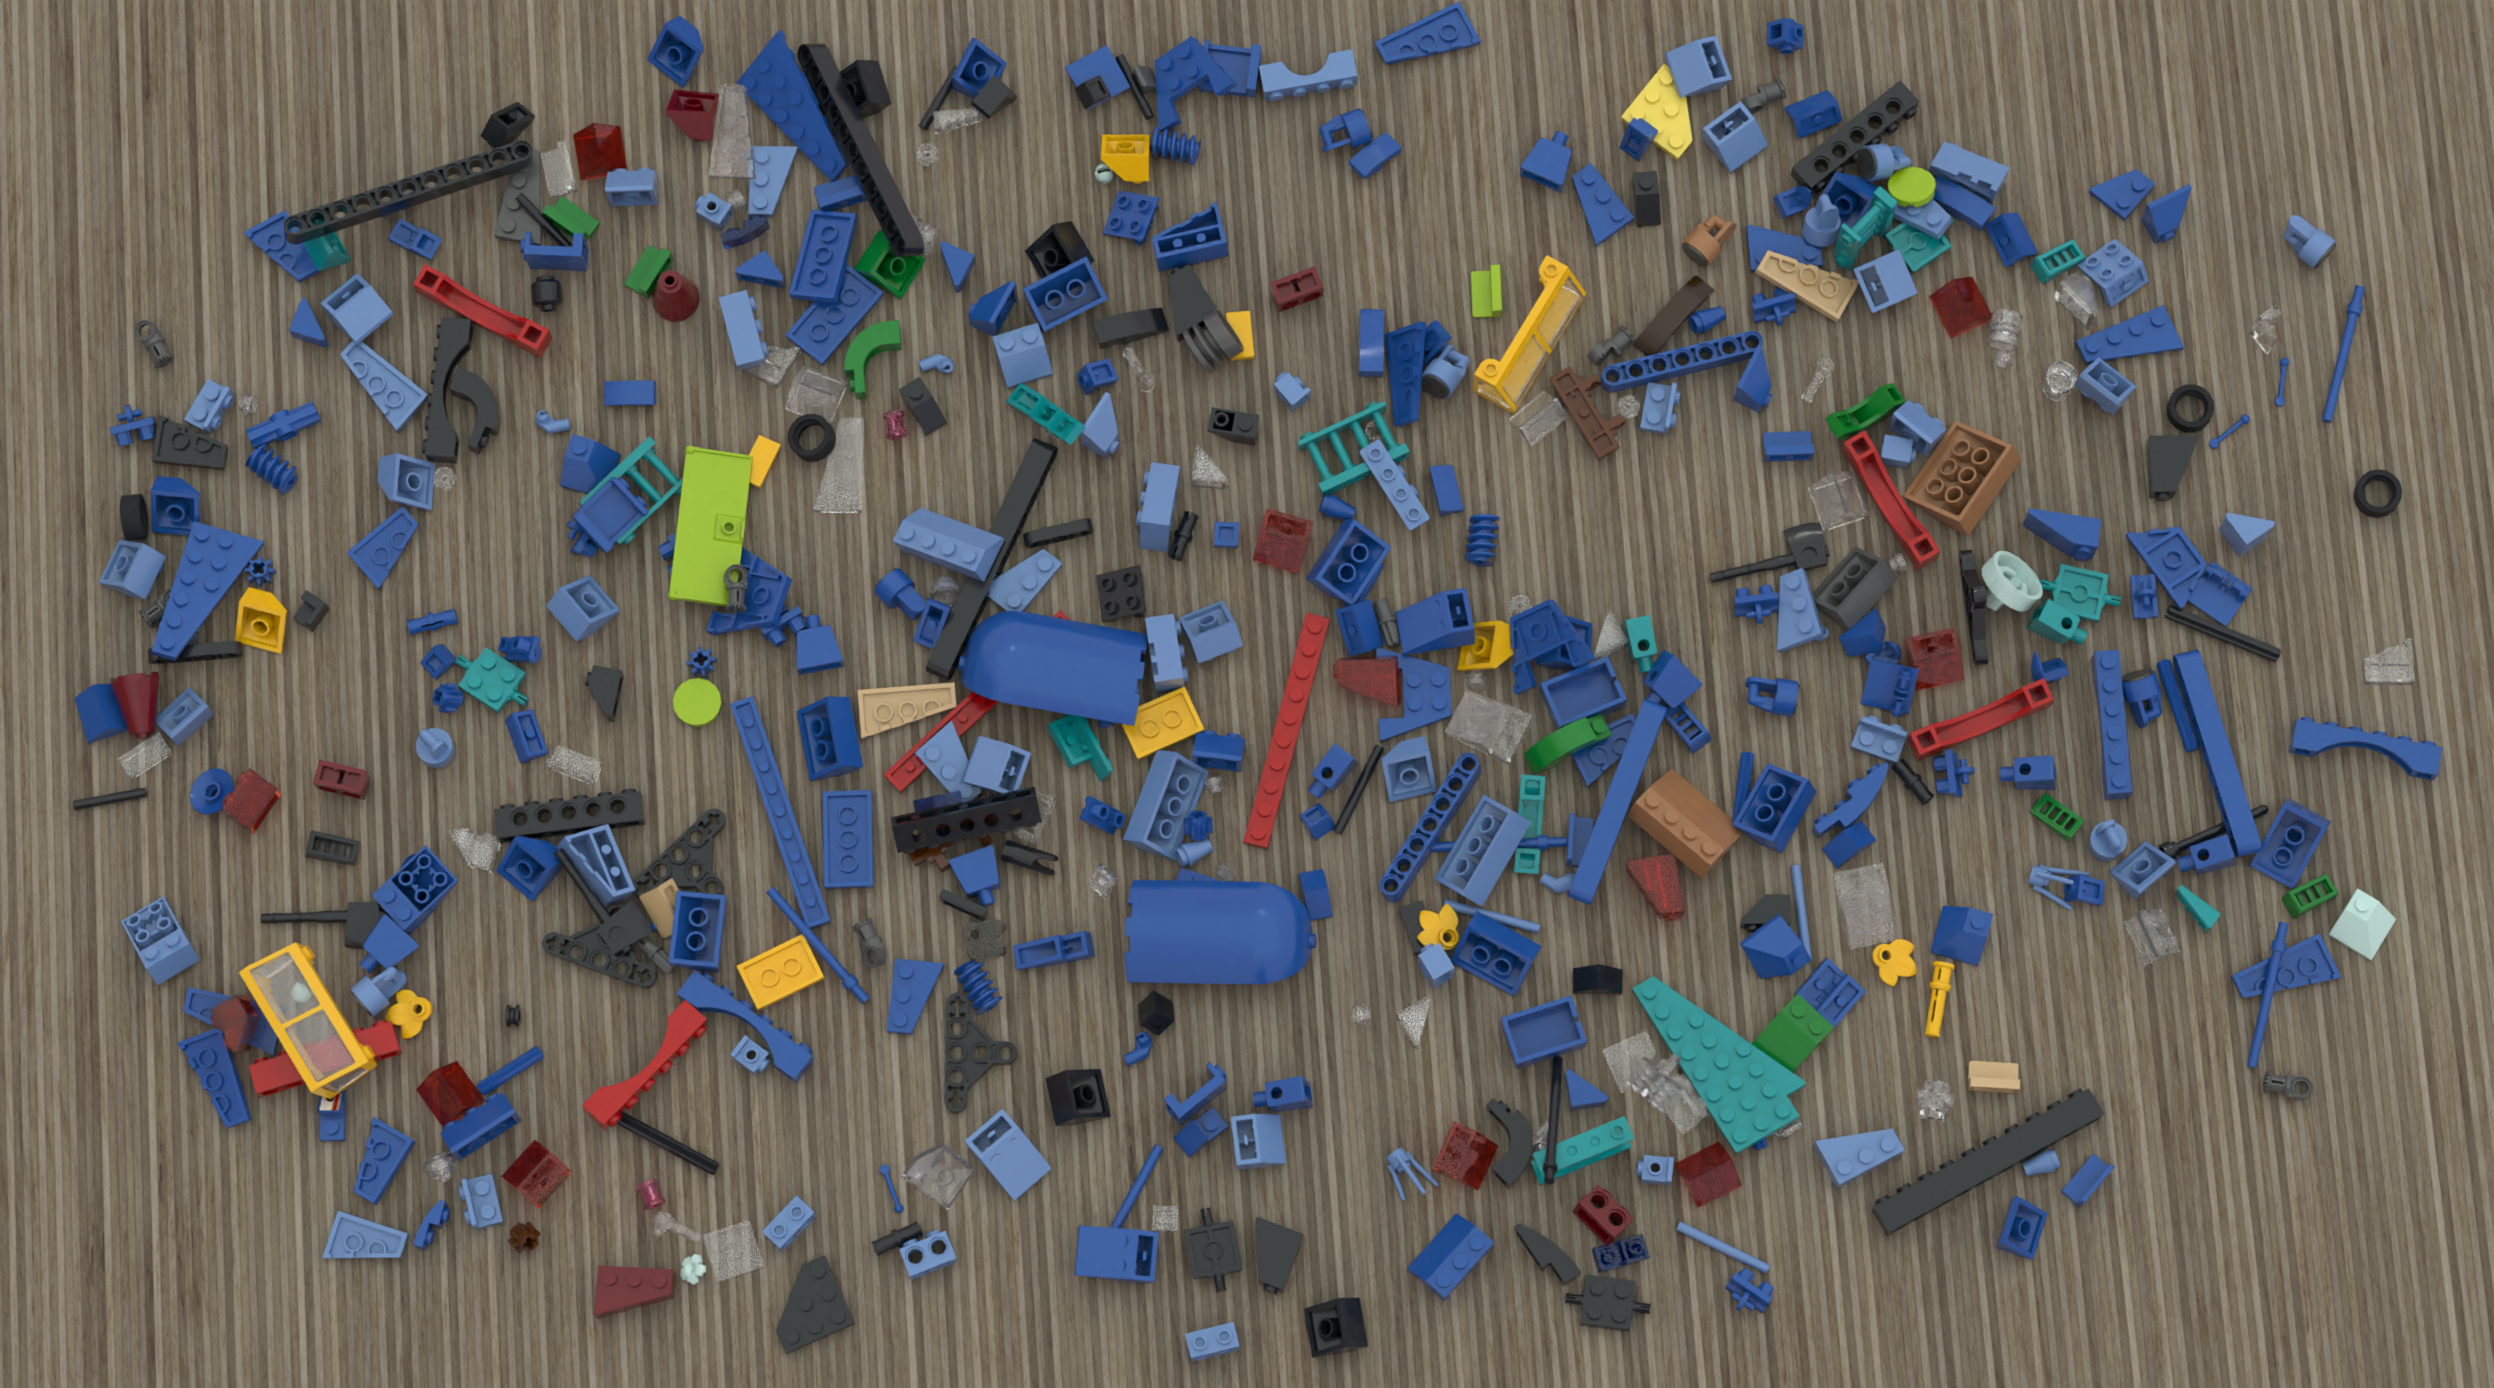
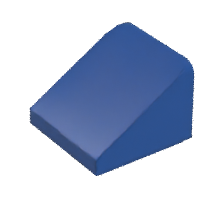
M444 644L434 646L420 663L437 680L455 665L457 658Z
M1320 803L1299 815L1315 840L1335 828L1331 816Z

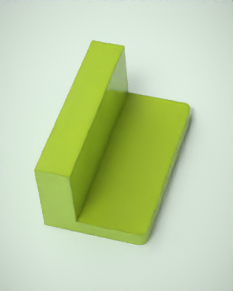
M1500 264L1490 265V271L1471 272L1473 318L1501 317Z

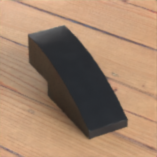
M1162 308L1133 311L1093 321V329L1100 349L1122 342L1125 345L1169 331Z
M1517 1224L1514 1227L1515 1233L1541 1271L1550 1266L1563 1286L1581 1275V1271L1572 1259L1548 1238L1521 1224Z

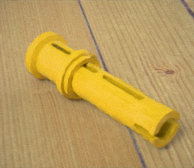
M1934 961L1932 965L1935 967L1933 980L1929 983L1932 993L1924 1035L1939 1038L1946 994L1951 990V985L1949 984L1951 971L1954 970L1955 965Z

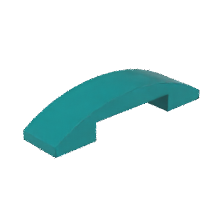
M1521 774L1518 814L1531 821L1522 839L1538 838L1537 835H1541L1546 776ZM1516 848L1514 872L1539 874L1540 849Z

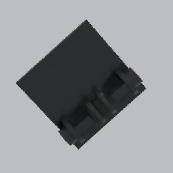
M1140 565L1096 575L1102 622L1130 615L1135 617L1144 616L1146 608Z

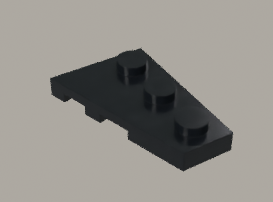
M159 414L152 455L153 463L225 470L228 446L202 433L195 432L187 428V426L173 422Z

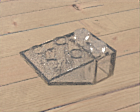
M1466 690L1444 733L1510 765L1531 725L1532 716L1511 705Z
M1879 863L1835 872L1833 882L1849 949L1898 939L1884 864Z

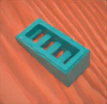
M2074 239L2035 257L2031 263V268L2041 283L2044 284L2085 260L2086 257ZM2067 249L2070 251L2074 259L2070 258V256L2066 252ZM2058 254L2061 255V257L2063 258V260L2065 261V263L2062 262V260L2060 259V257L2058 256ZM2050 259H2052V261L2056 265V268L2053 266Z
M2183 885L2180 886L2175 895L2200 927L2208 933L2220 917V912Z

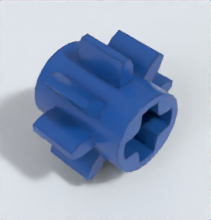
M259 555L258 560L253 561L249 559L250 567L244 569L247 574H252L249 576L248 581L253 583L256 580L259 587H262L263 583L266 582L271 584V575L276 574L275 569L270 568L273 562L270 559L265 562L261 555ZM260 568L264 570V573H257V570Z
M698 646V651L695 653L689 652L692 661H688L686 664L688 667H694L692 669L694 676L697 673H701L706 678L707 672H715L712 663H716L717 658L710 657L712 654L710 648L707 651H703ZM701 658L705 659L703 666L699 665Z
M440 684V688H436L433 693L434 705L440 706L439 712H456V708H459L463 702L462 692L456 690L457 684Z
M1192 811L1189 813V818L1183 819L1184 834H1189L1192 840L1201 841L1208 837V833H1213L1212 817H1207V813L1204 811Z

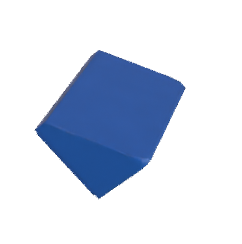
M1453 465L1429 467L1440 516L1464 511Z
M533 709L511 713L506 718L505 722L520 763H526L548 754Z

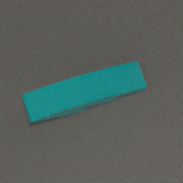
M1022 383L1018 385L1006 400L1016 410L1070 446L1085 428L1080 421L1071 417L1043 395Z

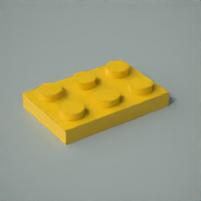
M1185 686L1138 706L1134 726L1121 724L1138 761L1155 754L1157 750L1169 748L1205 730Z
M802 934L737 965L739 973L758 1011L825 979Z

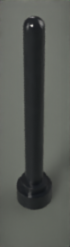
M2261 805L2252 809L2253 819L2267 814L2268 807ZM2222 822L2177 843L2167 841L2159 845V850L2175 860L2181 851L2188 849L2190 846L2226 832L2225 824Z

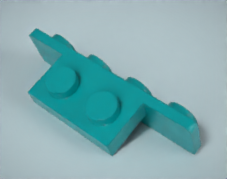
M1064 714V718L1051 722L1047 728L1069 769L1089 761L1099 781L1105 780L1112 773L1111 762L1103 753L1099 740L1090 729L1086 717Z

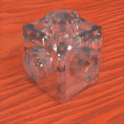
M1925 1080L1923 1089H1919L1917 1094L1921 1118L1945 1122L1948 1109H1952L1954 1104V1094H1951L1949 1084L1940 1080Z

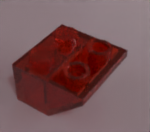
M1267 508L1260 528L1253 561L1300 574L1313 531V521Z
M1954 627L1906 639L1904 647L1909 665L1912 668L1919 669L1915 685L1916 691L1964 680L1961 650Z
M249 768L246 773L243 772L237 779V787L232 793L229 792L222 802V810L232 821L255 834L281 796V793L275 786Z
M234 995L210 1009L213 1014L211 1020L217 1029L221 1028L225 1035L223 1041L229 1051L246 1053L251 1046L258 1016L247 996Z
M1454 1121L1435 1161L1433 1171L1478 1191L1498 1145L1477 1131Z
M534 1140L501 1177L539 1209L572 1172L549 1150Z

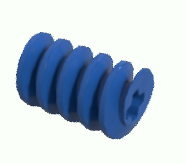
M1156 126L1150 143V151L1152 149L1154 157H1157L1162 152L1163 159H1167L1171 153L1172 161H1176L1180 156L1181 163H1185L1189 158L1190 165L1193 166L1197 162L1202 139L1197 143L1195 135H1192L1188 141L1186 133H1183L1181 138H1178L1177 131L1175 130L1171 136H1168L1167 128L1164 129L1162 134H1159V128Z
M262 444L248 457L245 467H249L251 472H257L259 478H264V481L268 484L271 483V486L274 489H279L282 495L286 494L294 487L298 480V475H295L297 467L292 466L288 470L289 461L286 460L280 464L282 456L277 455L273 459L275 451L271 449L265 453L267 445Z
M1481 513L1470 517L1469 522L1472 525L1468 527L1470 535L1467 536L1469 544L1466 545V551L1469 553L1465 554L1464 557L1468 563L1482 567L1494 565L1488 559L1495 558L1496 554L1489 552V549L1497 548V545L1490 541L1498 539V536L1493 534L1492 531L1499 530V526L1493 524L1494 521H1500L1499 516Z
M972 960L958 967L954 971V975L960 976L958 979L959 984H965L963 991L969 993L967 996L968 1001H974L972 1008L979 1010L976 1014L978 1016L996 1007L1003 998L1002 996H993L998 991L997 988L989 989L993 979L985 980L984 978L989 973L988 970L982 972L979 970L984 963H975V960Z

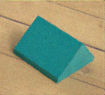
M317 219L312 224L321 225L323 221ZM336 232L303 242L318 271L351 261Z

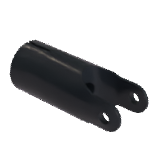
M1008 839L1001 856L1002 861L1046 875H1054L1055 871L1041 865L1037 859H1047L1050 861H1058L1059 859L1054 854Z

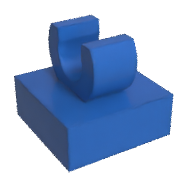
M1215 522L1214 547L1238 548L1239 522Z

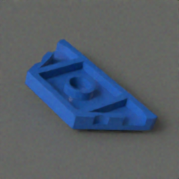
M2180 526L2170 527L2166 530L2153 529L2148 532H2129L2126 534L2127 540L2151 573L2155 574V578L2178 610L2181 611L2206 570L2207 563Z

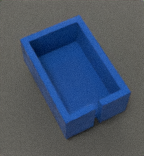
M1608 656L1540 683L1539 691L1556 730L1584 717L1588 719L1599 714L1604 716L1626 707V696L1619 680L1615 681L1616 674Z
M1572 995L1501 1017L1500 1025L1515 1069L1586 1047L1587 1040L1581 1022L1577 1021L1578 1013Z

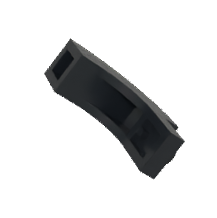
M458 367L449 389L452 396L469 401L478 410V419L468 442V447L471 452L480 455L482 448L485 449L490 439L488 433L498 436L501 422L500 409L488 384L478 375Z
M1493 1098L1486 1105V1110L1506 1130L1509 1136L1510 1147L1505 1156L1492 1167L1491 1172L1509 1189L1519 1180L1528 1165L1532 1148L1531 1132L1526 1119L1519 1110L1510 1116L1508 1106L1503 1101L1497 1102Z

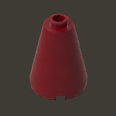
M673 270L665 271L660 275L652 293V304L655 311L663 319L672 322L688 319L698 309L700 302L699 291L695 283Z
M151 672V675L146 676L144 673L118 676L117 679L110 678L112 689L130 735H135L136 739L150 738V733L155 732L159 672Z

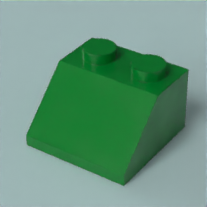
M879 230L854 269L875 286L898 299H902L926 260L921 255L897 257L883 230Z

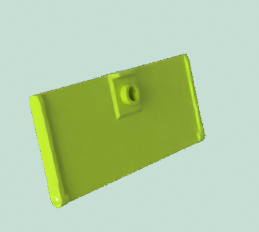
M686 446L668 599L724 607L728 604V591H726V583L723 576L729 566L733 564L740 565L752 456ZM736 570L729 573V577L733 582H738L739 572Z

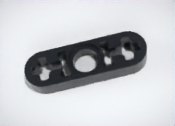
M1085 518L1029 531L1023 535L1026 548H1037L1087 536L1093 533L1094 530L1091 519Z

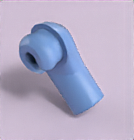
M935 354L918 361L922 372L935 368L948 374L954 369V362L942 354Z
M541 410L536 414L537 425L547 433L553 434L571 430L568 418L554 420L545 410Z
M1545 872L1539 883L1555 893H1563L1570 890L1575 875L1567 873L1565 876L1556 879Z

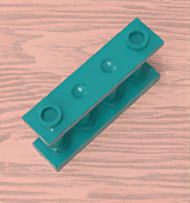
M1881 186L1873 192L1868 212L1852 228H1849L1845 223L1840 228L1833 257L1839 267L1847 268L1850 272L1854 269L1858 252L1873 235L1876 236L1878 234L1883 239L1890 230L1898 201Z
M1378 401L1372 402L1365 407L1366 410L1319 432H1308L1297 441L1299 451L1308 448L1322 477L1321 483H1318V490L1322 498L1325 493L1330 495L1373 475L1365 462L1357 466L1352 464L1338 433L1351 428L1361 449L1365 448L1370 444L1360 423L1373 418L1387 446L1386 450L1395 464L1409 458L1410 451L1406 443L1402 445L1396 444L1381 414L1386 412L1385 401L1378 403ZM1328 438L1344 467L1343 472L1336 476L1330 473L1316 445Z
M650 436L578 503L581 507L611 477H616L619 480L623 475L626 477L630 476L656 503L648 510L649 513L646 516H642L615 542L618 546L622 542L627 545L636 536L634 531L674 493L678 496L681 494L682 479L679 480L654 454L655 450L652 447L655 446L656 442ZM641 458L644 461L648 460L672 485L673 488L663 497L636 470L638 467L635 464Z
M1625 1116L1557 1143L1556 1164L1558 1165V1171L1555 1174L1554 1180L1631 1149L1632 1146L1629 1141L1634 1140ZM1547 1148L1532 1154L1535 1160L1531 1161V1166L1540 1186L1546 1184L1544 1182L1543 1164L1546 1162Z

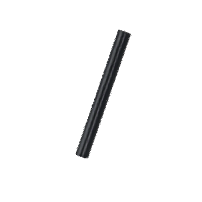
M1375 745L1333 830L1335 833L1342 835L1384 751L1383 747Z

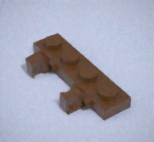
M1569 366L1550 377L1551 384L1598 460L1618 450L1620 447L1614 437L1618 435L1616 430L1625 425V420L1620 413L1607 420L1605 416L1601 417L1590 399L1591 393L1589 391L1601 385V381L1596 373L1586 379L1583 376L1577 378Z
M988 814L985 818L987 820H993L997 817V815ZM964 819L961 824L969 825L973 821L971 819ZM940 824L937 829L946 830L949 826ZM989 835L978 838L984 848L992 843ZM943 843L936 848H919L917 851L907 854L915 867L927 860L930 865L936 862L943 873L950 869V865L943 854L948 852L946 848L955 843Z

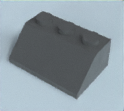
M1854 547L1813 592L1815 605L1834 623L1849 630L1890 589L1898 577L1884 559Z

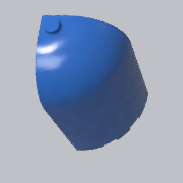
M1006 611L990 616L975 628L967 642L965 655L959 657L957 670H961L962 683L968 689L995 701L1134 726L1140 699V686H1137V681L1143 680L1145 666L1143 654L1146 653L1147 634L1022 611Z
M1133 880L1128 904L1132 906L1131 917H1126L1125 936L1130 937L1129 952H1125L1127 982L1199 984L1272 983L1288 978L1300 971L1308 962L1312 948H1316L1317 937L1316 934H1312V925L1307 909L1294 894L1278 885L1266 882Z

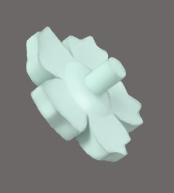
M694 1254L692 1257L684 1258L682 1262L684 1268H681L680 1274L682 1280H687V1282L693 1285L699 1282L698 1276L701 1277L706 1272V1266L701 1264L703 1262L701 1255Z

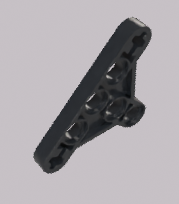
M1972 549L1959 551V565L1973 661L1975 666L1988 664V652L1985 633V607L1987 603L1985 585L1979 581Z
M710 809L705 812L633 881L634 895L640 899L639 896L645 893L644 891L638 893V885L640 883L645 885L650 881L646 877L648 874L651 875L654 881L658 882L656 885L653 882L649 883L647 886L649 891L666 880L673 878L678 889H697L700 893H707V884L716 882L719 885V891L716 894L723 895V884L713 873L714 837L725 827L726 820L724 814L718 809ZM711 816L714 818L719 816V825L712 824L708 828L711 833L707 835L705 829L700 825L704 824L707 827L710 824L709 818ZM695 831L701 832L704 836L703 840L698 844L690 841V835ZM677 848H682L686 852L684 859L679 861L673 859L672 852ZM658 865H665L668 868V873L664 877H657L654 874L655 868ZM693 865L702 867L703 871L699 877L694 878L689 875V869Z
M621 903L611 904L607 911L611 915L614 909H621L624 905ZM601 922L569 937L552 932L548 933L543 939V948L551 956L645 989L651 988L657 981V974L654 969L649 965L638 962L632 949L625 954L622 952L616 955L613 954L608 945L602 942V937L597 931L602 926ZM555 938H558L557 942L566 946L565 955H562L564 950L555 947L551 950V946L548 944L549 940L554 941ZM574 946H581L584 953L582 957L574 959L570 955V950ZM597 954L606 956V963L602 967H596L593 964V958ZM620 962L629 964V971L625 975L616 973V966ZM634 966H638L636 971L645 974L646 971H649V975L652 977L651 980H646L645 983H642V979L634 975L633 980L630 979L634 973Z
M959 992L951 994L946 1004L944 1095L945 1106L948 1111L957 1114L964 1111L967 1106L968 1090L994 1065H1011L1015 1062L1018 1055L1014 1044L1007 1041H993L969 1017V1001L964 994ZM957 998L961 1000V1003H965L964 1006L960 1007V1016L965 1015V1018H950V1015L956 1016L955 1006H951V1003H955ZM955 1022H960L965 1027L960 1035H954L950 1031L952 1024ZM956 1046L964 1050L962 1058L957 1060L950 1056V1050ZM978 1047H985L988 1049L989 1054L987 1058L980 1060L975 1057V1050ZM1003 1047H1010L1013 1050V1056L1008 1060H1004L999 1056V1052ZM953 1071H960L964 1076L963 1080L958 1084H954L949 1080V1076ZM949 1087L953 1089L964 1088V1091L958 1090L959 1100H963V1102L959 1103L957 1108H954L953 1104L949 1103V1100L954 1099V1091H949Z

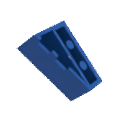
M1217 202L1211 204L1210 208L1203 212L1191 215L1190 219L1180 225L1177 223L1152 237L1153 251L1159 272L1229 256Z

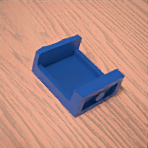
M1205 39L1204 48L1237 84L1236 87L1225 94L1256 98L1262 45L1252 44V48L1249 49L1210 44V40ZM1210 79L1199 85V91L1215 93Z
M526 232L525 239H521V253H524V261H527L530 269L587 271L589 248L582 233L573 234V247L536 245L531 232Z
M611 477L570 516L590 539L606 553L614 547L613 544L642 516H646L649 513L645 509L647 506L645 501L640 496L634 497L629 492L631 487L623 478L618 480L616 477Z
M1209 1062L1206 1065V1071L1211 1080L1182 1104L1179 1103L1172 1093L1164 1099L1165 1109L1180 1126L1226 1090V1074L1218 1064L1213 1066Z

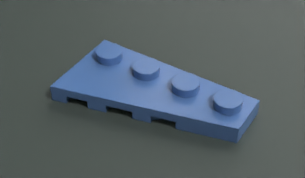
M352 340L340 354L397 433L427 401V393L362 341L356 344Z

